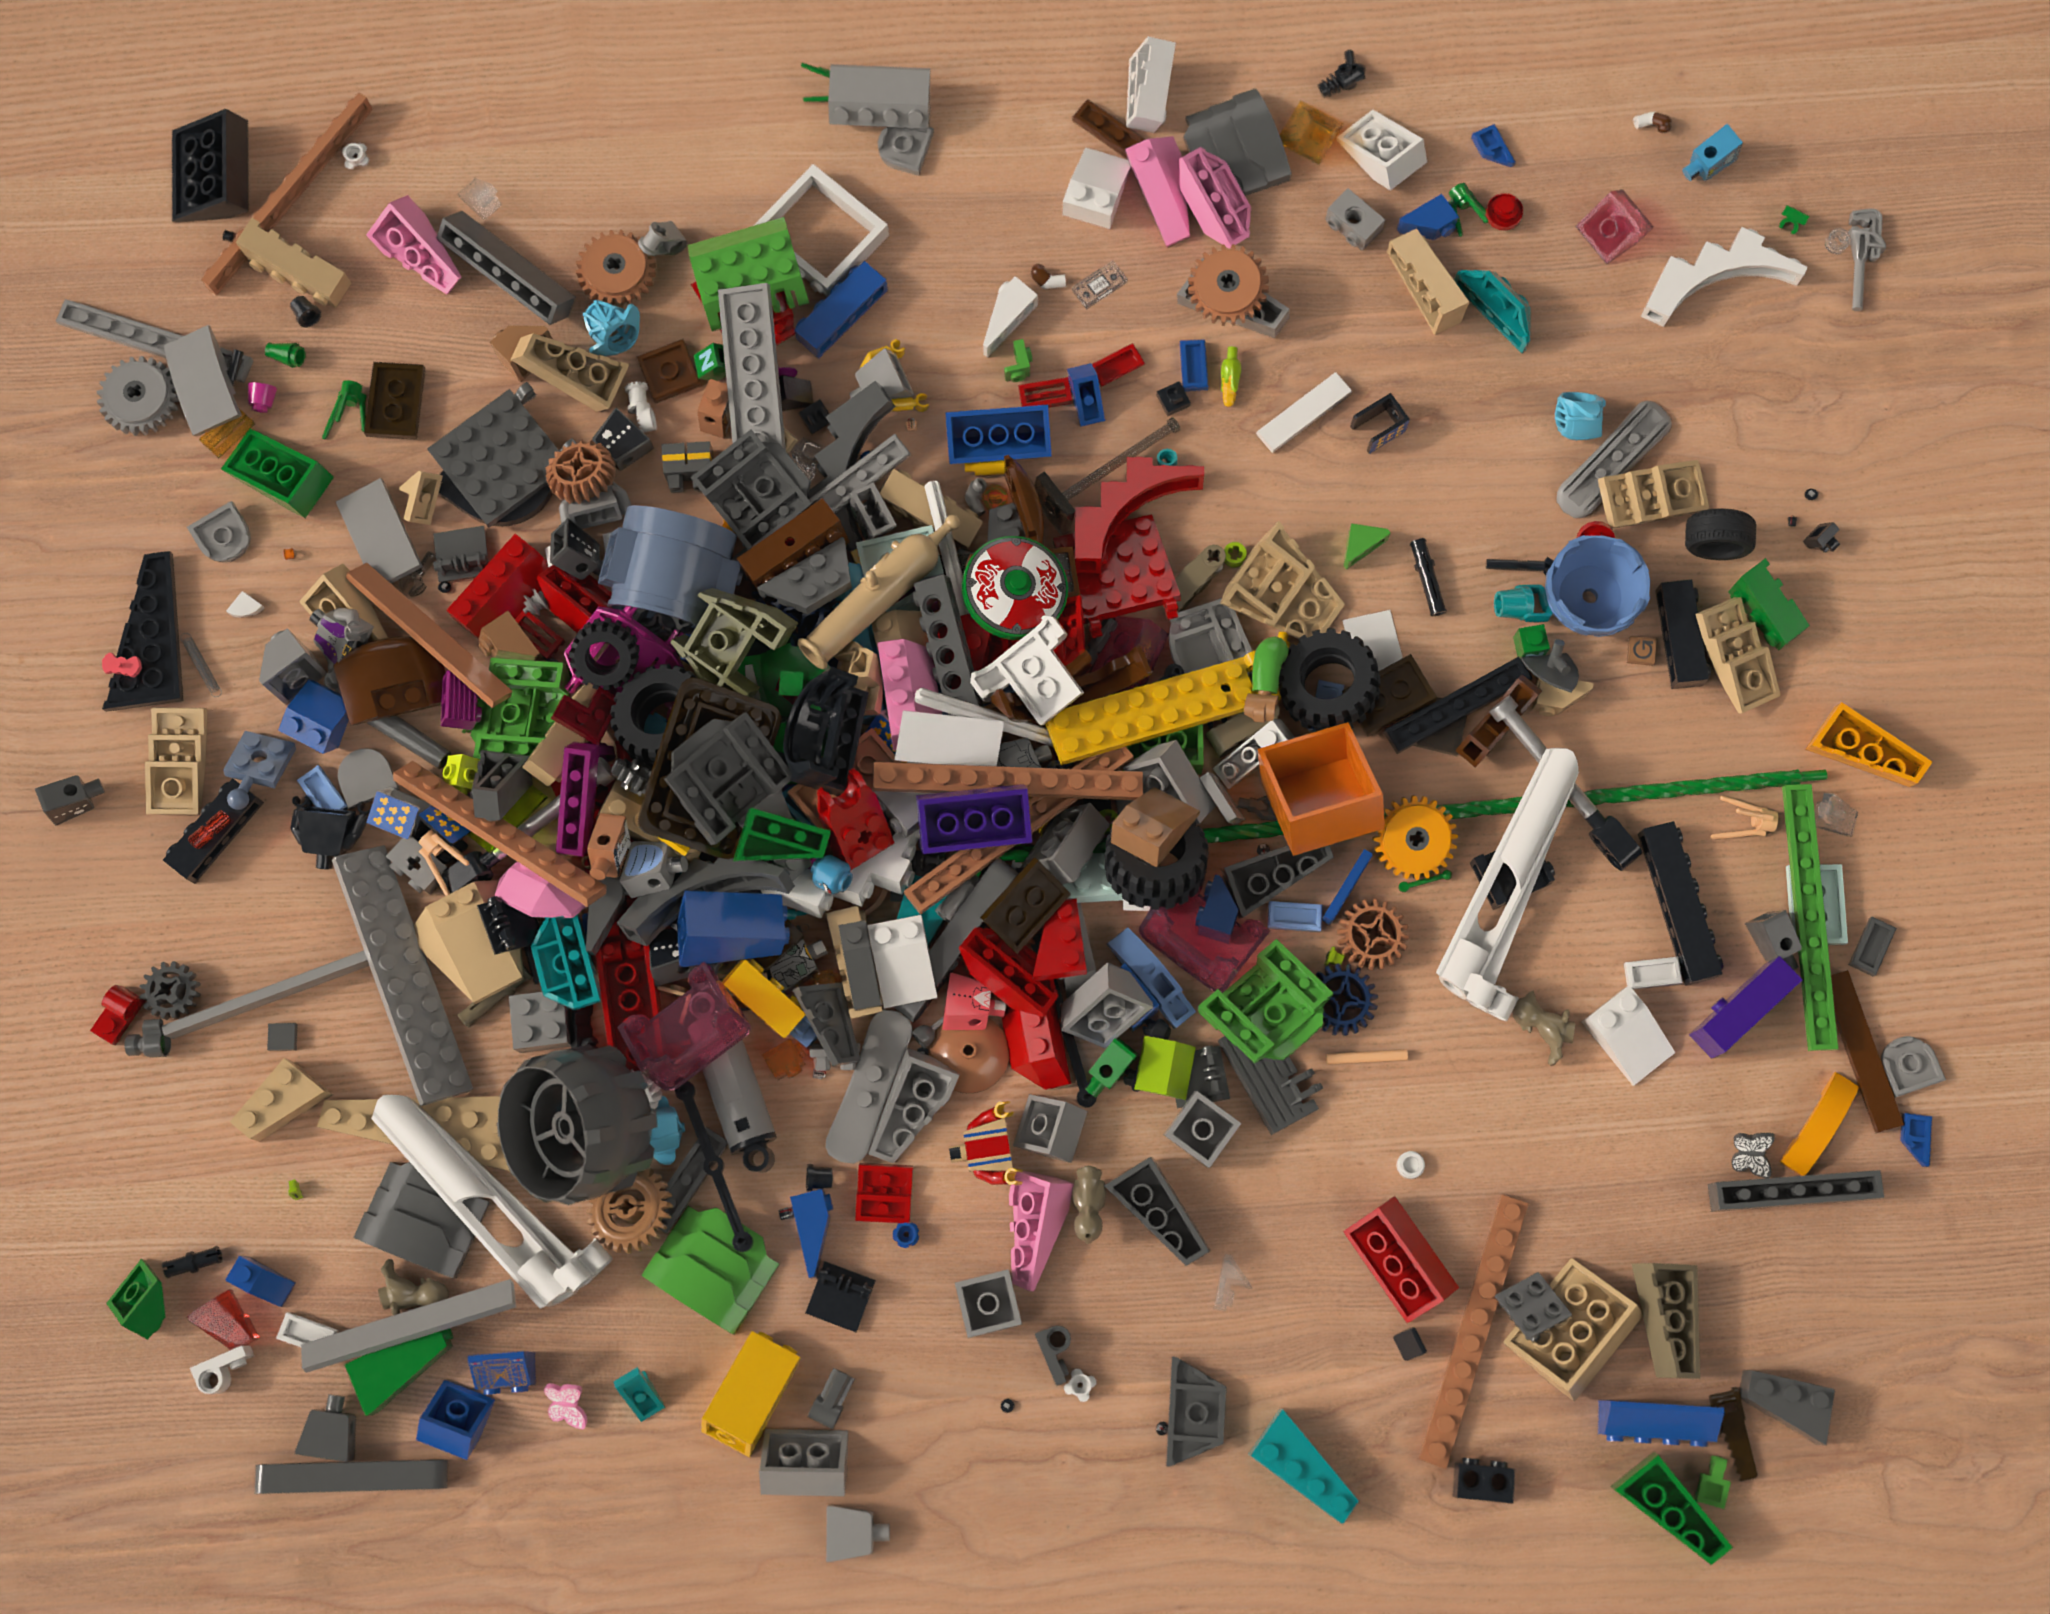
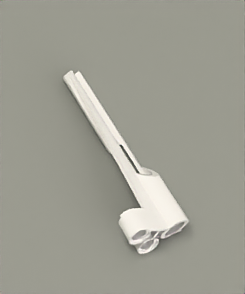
M1557 747L1545 750L1436 971L1440 982L1454 995L1503 1021H1508L1519 997L1507 993L1506 988L1495 985L1579 774L1574 752L1566 748ZM1504 862L1512 870L1517 884L1496 927L1490 931H1484L1479 926L1478 913Z
M383 1095L378 1099L372 1120L540 1309L554 1306L570 1298L581 1287L594 1279L612 1261L613 1258L595 1238L583 1250L579 1249L574 1254L413 1099L402 1095ZM475 1197L491 1198L520 1230L524 1239L523 1244L519 1247H509L496 1241L462 1202Z

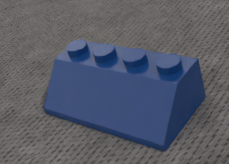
M1048 405L945 412L949 464L1004 460L1006 455L1013 459L1052 457Z
M1598 1400V1434L1606 1435V1441L1624 1442V1436L1634 1437V1442L1652 1443V1438H1661L1662 1444L1680 1445V1440H1690V1446L1708 1447V1441L1717 1442L1724 1408Z

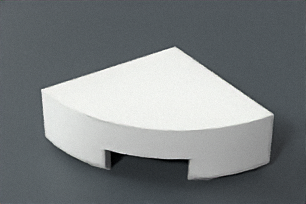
M242 591L226 612L234 617L241 618L257 615L265 607Z

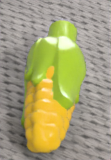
M1234 346L1228 347L1227 359L1223 360L1221 367V392L1223 394V403L1227 407L1234 405L1241 376V363L1237 359L1238 348Z

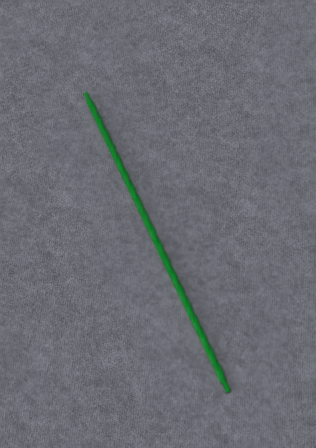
M1797 769L1716 777L1707 780L1695 779L1666 784L1655 783L1626 788L1595 789L1585 791L1584 793L1594 805L1640 801L1646 798L1662 799L1681 797L1687 794L1703 795L1721 793L1728 790L1743 791L1762 789L1768 786L1800 785L1801 782L1827 780V771L1824 769L1800 772ZM1522 797L1504 800L1473 801L1463 804L1437 805L1436 808L1444 806L1446 810L1443 815L1451 814L1453 816L1451 819L1472 818L1481 815L1515 813ZM1568 799L1566 807H1574ZM1278 821L1231 825L1220 828H1202L1208 844L1229 842L1237 839L1250 840L1284 835ZM1104 838L1097 844L1092 853H1105L1107 838ZM1034 845L1016 847L1014 850L1007 851L999 858L1004 861L1015 860V862H1024Z

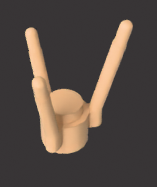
M1722 795L1720 800L1745 808H1737L1736 813L1752 817L1751 825L1756 827V829L1712 834L1711 839L1753 835L1766 836L1767 831L1774 832L1776 830L1778 813L1777 811H1771L1764 807H1758Z
M430 830L419 840V844L423 847L419 853L426 859L445 896H447L450 892L430 854L438 856L446 850L466 866L469 865V861L464 858L465 855L454 846H450L437 833Z

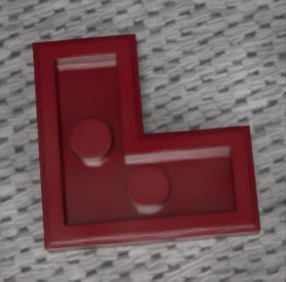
M599 686L586 707L564 694L551 719L593 744L598 745L613 718L610 712L612 705H616L614 701L615 695Z

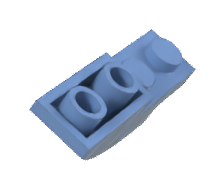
M1128 927L1107 943L1122 965L1124 963L1127 964L1160 1004L1159 1010L1173 1028H1177L1196 1013V1010L1181 992L1183 989L1174 977Z

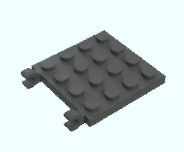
M528 382L522 384L515 394L508 389L427 448L488 528L548 485L545 467L549 466V459L555 458L554 452L562 451V448L561 450L557 449L523 406L536 396L534 389ZM572 438V439L568 440L563 446H565V447L571 446L572 441H573L575 444H577V443H576V442L574 441V439Z

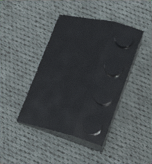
M223 109L172 130L173 222L226 219L249 211L247 119L228 109Z

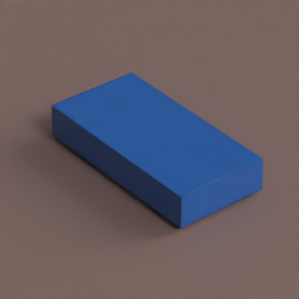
M1205 339L1180 341L1181 375L1184 391L1208 390Z

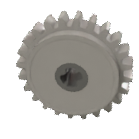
M140 356L139 361L130 357L128 363L121 360V366H111L113 371L110 374L106 372L104 374L107 377L106 381L99 382L103 390L97 391V394L102 398L97 400V403L102 407L99 411L105 417L104 419L117 431L120 429L126 435L130 431L134 436H137L139 430H141L144 435H148L149 429L157 432V426L161 424L165 427V420L167 418L173 419L171 412L178 411L174 402H179L170 370L162 362L157 363L153 358H150L147 362L143 356Z

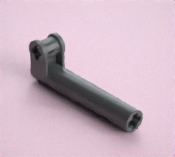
M338 686L335 689V692L341 694ZM399 716L367 722V724L436 768L442 769L447 764V759L451 752Z

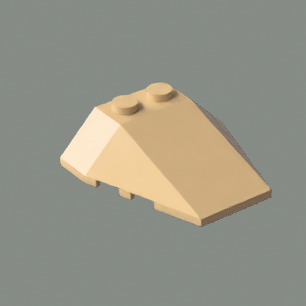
M499 880L474 881L426 906L414 924L420 950L474 1004L524 979L521 948L494 955L477 905L487 903L489 898L495 896Z

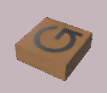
M1630 636L1628 639L1627 663L1653 666L1655 664L1657 639Z

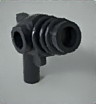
M1352 50L1345 51L1346 63L1339 65L1338 69L1334 71V75L1330 74V79L1326 77V82L1322 80L1321 83L1317 84L1324 98L1331 96V92L1333 94L1336 91L1340 93V87L1343 90H1351L1356 87L1358 81L1366 78V68L1363 64L1355 62Z

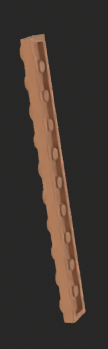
M358 92L354 98L347 102L346 108L342 113L332 120L326 132L319 136L310 151L300 158L299 164L295 169L285 176L279 188L272 192L263 207L253 214L252 218L260 222V226L264 231L269 233L370 114L373 108L366 96ZM244 229L237 233L236 239L228 248L221 252L220 258L212 267L205 271L204 277L201 279L207 289L216 296L247 260V257L236 244Z
M1127 747L1086 758L1072 769L1118 771L1132 761L1134 756ZM1032 797L1029 800L1031 834L1080 798ZM1017 844L960 850L904 890V895L921 915Z
M411 761L393 772V781L586 907L606 894V885L592 878L589 874L504 819L487 821L484 818L475 817L473 799L416 762Z
M874 762L873 791L943 793L1024 784L1028 789V797L1136 800L1143 795V772Z
M1503 1194L1500 1195L1418 1457L1419 1460L1444 1469L1447 1468L1498 1304L1494 1296L1502 1291L1528 1203Z

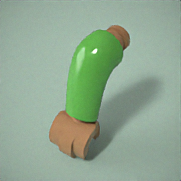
M1276 636L1263 640L1256 648L1252 670V691L1258 694L1248 693L1244 707V715L1252 718L1254 722L1264 723L1265 721H1272L1275 716L1279 696L1271 694L1278 693L1281 666L1289 653L1286 642Z

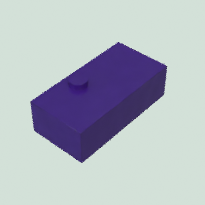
M1024 784L916 795L920 842L923 854L1032 843L1028 789Z
M1778 956L1764 964L1728 999L1720 998L1711 1007L1714 1012L1697 1026L1689 1036L1711 1059L1721 1055L1730 1049L1803 979Z

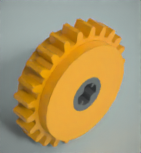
M1411 795L1410 802L1405 797H1401V804L1398 805L1395 801H1392L1393 809L1384 808V813L1386 814L1384 817L1385 829L1378 830V836L1372 837V840L1379 842V845L1374 847V851L1382 852L1378 860L1381 862L1387 860L1384 867L1388 870L1394 867L1393 874L1396 876L1403 871V878L1408 879L1410 874H1412L1415 880H1419L1420 874H1423L1425 878H1429V871L1432 870L1435 874H1438L1439 870L1437 867L1439 865L1447 867L1444 861L1446 857L1453 859L1454 856L1449 851L1450 849H1457V846L1452 843V839L1458 838V835L1452 833L1451 830L1457 826L1454 823L1448 822L1453 817L1451 814L1443 815L1446 810L1444 806L1436 808L1437 801L1432 800L1427 804V797L1422 796L1419 802L1417 796ZM1416 831H1418L1417 834L1420 835V840H1415L1414 844H1412L1413 841L1410 840V835H1415Z

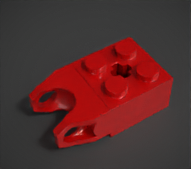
M855 768L848 771V785L840 796L831 797L823 787L817 790L819 819L823 829L831 831L828 841L835 857L847 862L851 870L895 843L876 793L866 785L863 777Z

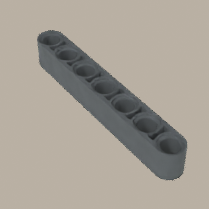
M997 858L990 865L929 951L937 993L963 958L958 947L975 927L985 928L986 924L980 917L1020 874L1001 858ZM933 999L895 1006L894 1008L914 1023L921 1017Z
M448 1460L258 1464L255 1466L254 1494L447 1489Z

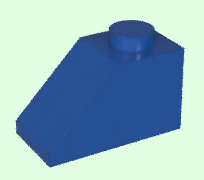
M1440 194L1401 217L1397 231L1401 234H1406L1417 229L1426 239L1436 240L1441 236L1443 238L1454 232L1459 216L1443 194Z
M1092 363L1068 368L1067 373L1071 394L1080 426L1105 421L1098 376Z
M247 1256L238 1257L225 1281L241 1290L279 1307L283 1306L296 1283Z

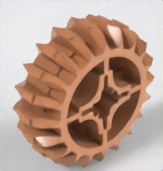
M582 439L579 444H575L572 441L569 447L562 445V451L554 452L555 458L549 459V466L545 467L546 481L555 496L557 495L561 501L566 500L569 504L576 501L580 505L583 500H587L590 503L591 498H599V493L607 492V486L613 485V478L616 477L615 462L611 453L601 443L596 444L593 440L586 443Z
M1364 899L1361 902L1362 909L1358 904L1354 903L1352 905L1353 912L1350 910L1344 912L1347 919L1339 920L1338 923L1344 928L1338 929L1336 934L1345 936V938L1339 939L1337 943L1341 946H1347L1341 953L1343 955L1349 952L1352 954L1348 960L1350 963L1354 962L1356 958L1360 960L1358 968L1361 969L1365 962H1367L1369 971L1374 969L1375 963L1379 970H1383L1385 966L1384 961L1387 965L1392 966L1394 964L1392 957L1399 960L1402 957L1399 950L1405 951L1408 946L1401 941L1408 940L1409 935L1401 932L1408 929V924H1399L1404 919V915L1400 914L1395 917L1394 913L1397 911V907L1394 906L1390 911L1387 910V901H1384L1381 907H1378L1377 899L1372 900L1371 906ZM1364 915H1376L1371 924L1361 923L1359 925L1354 923L1355 920ZM1383 919L1390 924L1394 939L1383 930ZM1377 924L1375 931H1377L1376 935H1379V937H1376L1368 945L1370 941L1368 936L1370 934H1367V932H1370ZM1352 931L1356 932L1355 935H1358L1363 940L1362 951L1354 943ZM1375 945L1391 946V949L1383 954H1370Z

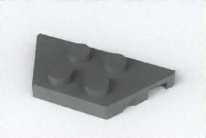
M841 537L757 587L760 596L764 598L767 595L778 599L779 604L794 607L797 611L808 615L850 590L852 585L845 539Z
M1172 1357L1166 1467L1174 1466L1179 1462L1224 1444L1226 1386L1177 1357Z

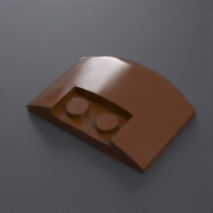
M1006 455L1004 456L1005 480L1026 538L1044 545L1043 511L1037 490L1022 466L1012 457Z
M390 637L366 643L353 649L339 663L337 661L333 665L350 726L439 706L442 703V679L446 673L444 666L412 637Z

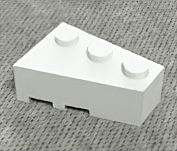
M1148 36L1129 59L1126 127L1154 133L1160 125L1164 124L1175 42Z

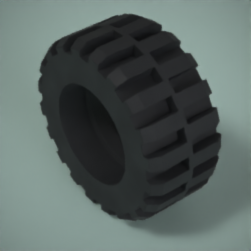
M1327 628V633H1320L1319 629L1312 631L1313 636L1308 638L1306 635L1298 638L1299 644L1297 646L1295 644L1289 646L1288 656L1280 670L1278 686L1286 710H1289L1290 716L1295 722L1300 720L1301 726L1308 730L1313 726L1315 732L1349 722L1351 729H1353L1354 722L1358 721L1361 724L1366 720L1365 713H1372L1375 708V701L1379 699L1380 695L1379 670L1372 650L1369 646H1364L1361 638L1355 636L1352 639L1350 632L1345 630L1338 634L1332 628ZM1330 663L1340 664L1352 671L1354 675L1352 686L1347 692L1337 698L1319 699L1310 695L1305 689V681L1308 675L1321 665Z
M661 664L658 669L655 666L647 667L646 672L635 673L633 675L634 678L630 682L627 681L621 686L623 688L622 692H617L614 697L616 705L611 707L610 715L613 718L610 722L616 739L632 759H638L649 766L654 765L664 733L648 734L644 732V725L648 715L657 706L665 702L675 701L682 682L689 678H697L691 671H685L680 666H674L673 669L669 664Z
M1195 821L1169 852L1178 861L1161 867L1144 864L1135 855L1112 844V828L1110 829V834L1107 835L1105 851L1106 878L1112 884L1111 888L1118 895L1121 893L1122 899L1129 903L1133 901L1135 906L1141 908L1149 906L1151 910H1159V907L1169 909L1174 908L1176 903L1182 905L1187 902L1189 897H1194L1199 892V888L1203 886L1207 871L1209 845L1208 840L1204 837V831L1200 826L1196 827Z

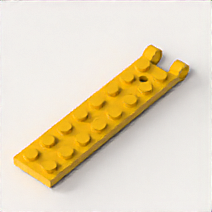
M1256 650L1249 652L1241 658L1063 709L1045 724L1061 766L1244 712L1248 693L1258 694L1252 691V683L1247 672H1252ZM1228 685L1230 687V691H1222L1221 686ZM1278 690V693H1277V694H1271V695L1279 696L1278 701L1281 699V695H1280L1279 690Z

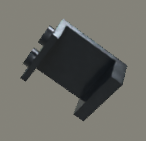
M1496 851L1485 856L1481 854L1470 862L1479 883ZM1545 859L1531 893L1550 885L1555 880L1554 868ZM1504 862L1487 895L1493 910L1508 903L1517 884L1512 870Z

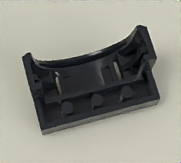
M830 667L813 678L798 695L787 720L783 741L784 755L792 772V782L816 790L823 787L827 793L835 796H840L846 790L848 771L854 767L869 694L867 691L854 687L857 685V675ZM815 705L817 707L826 709L828 713L811 708L809 706ZM830 719V726L825 745L824 755L821 759L823 739Z

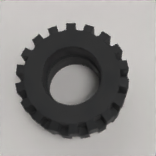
M598 618L594 619L593 623H586L583 629H580L569 652V658H572L570 662L571 669H576L575 676L577 678L582 676L584 678L583 684L587 686L590 682L593 684L592 688L597 690L599 686H603L604 690H610L611 686L617 688L621 686L622 682L626 683L631 674H633L639 660L640 647L636 644L638 640L636 635L630 634L632 629L628 626L623 628L621 621L611 622L612 618H605L604 621ZM597 642H607L613 645L619 652V662L610 666L597 663L590 654V646Z

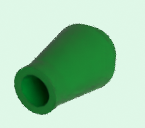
M269 342L265 347L266 357L272 358L291 368L300 367L305 361V349L298 343Z

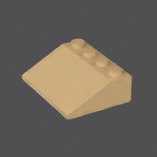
M1571 1258L1549 1286L1571 1312L1572 1316L1540 1334L1541 1338L1535 1343H1532L1531 1340L1527 1341L1525 1335L1518 1327L1512 1330L1503 1343L1554 1387L1575 1402L1641 1320L1643 1315L1636 1303Z

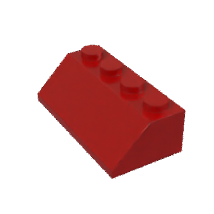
M515 533L446 611L453 620L479 639L482 628L505 612L509 611L512 617L516 619L523 609L527 607L524 604L526 601L524 595L529 598L534 596V588L537 592L542 591L537 576L549 568L547 560Z
M1395 1196L1343 1231L1406 1323L1440 1304L1460 1288Z

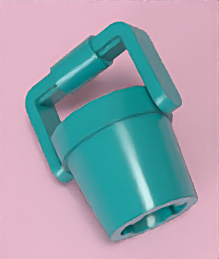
M1517 585L1514 589L1496 592L1494 597V611L1497 617L1519 619L1520 621L1525 620V622H1548L1553 614L1547 601L1545 588L1542 585ZM1533 594H1538V599L1544 613H1533Z

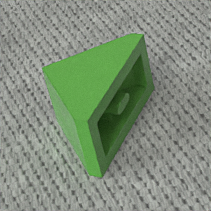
M1351 523L1343 565L1347 570L1386 543L1391 534L1390 531L1385 528Z

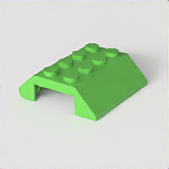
M784 217L688 245L691 265L712 332L722 329L718 312H720L718 290L768 283L770 284L772 306L775 313L780 312V304L776 299L775 293L785 291L786 302L790 309L795 307L791 293L793 290L795 291L799 306L809 303Z

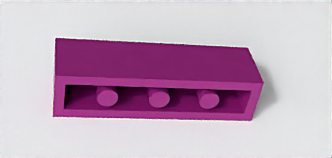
M572 742L564 747L556 853L582 857L588 852V844L593 833L600 745Z

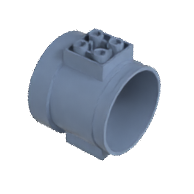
M628 506L622 528L619 527L610 533L598 584L612 587L611 599H609L607 606L619 610L624 609L626 606L649 610L647 618L654 617V614L658 612L694 624L691 627L695 629L709 606L707 602L698 597L700 592L714 588L734 594L735 586L740 585L743 571L740 570L739 562L732 560L737 535L720 525L687 514L650 506Z

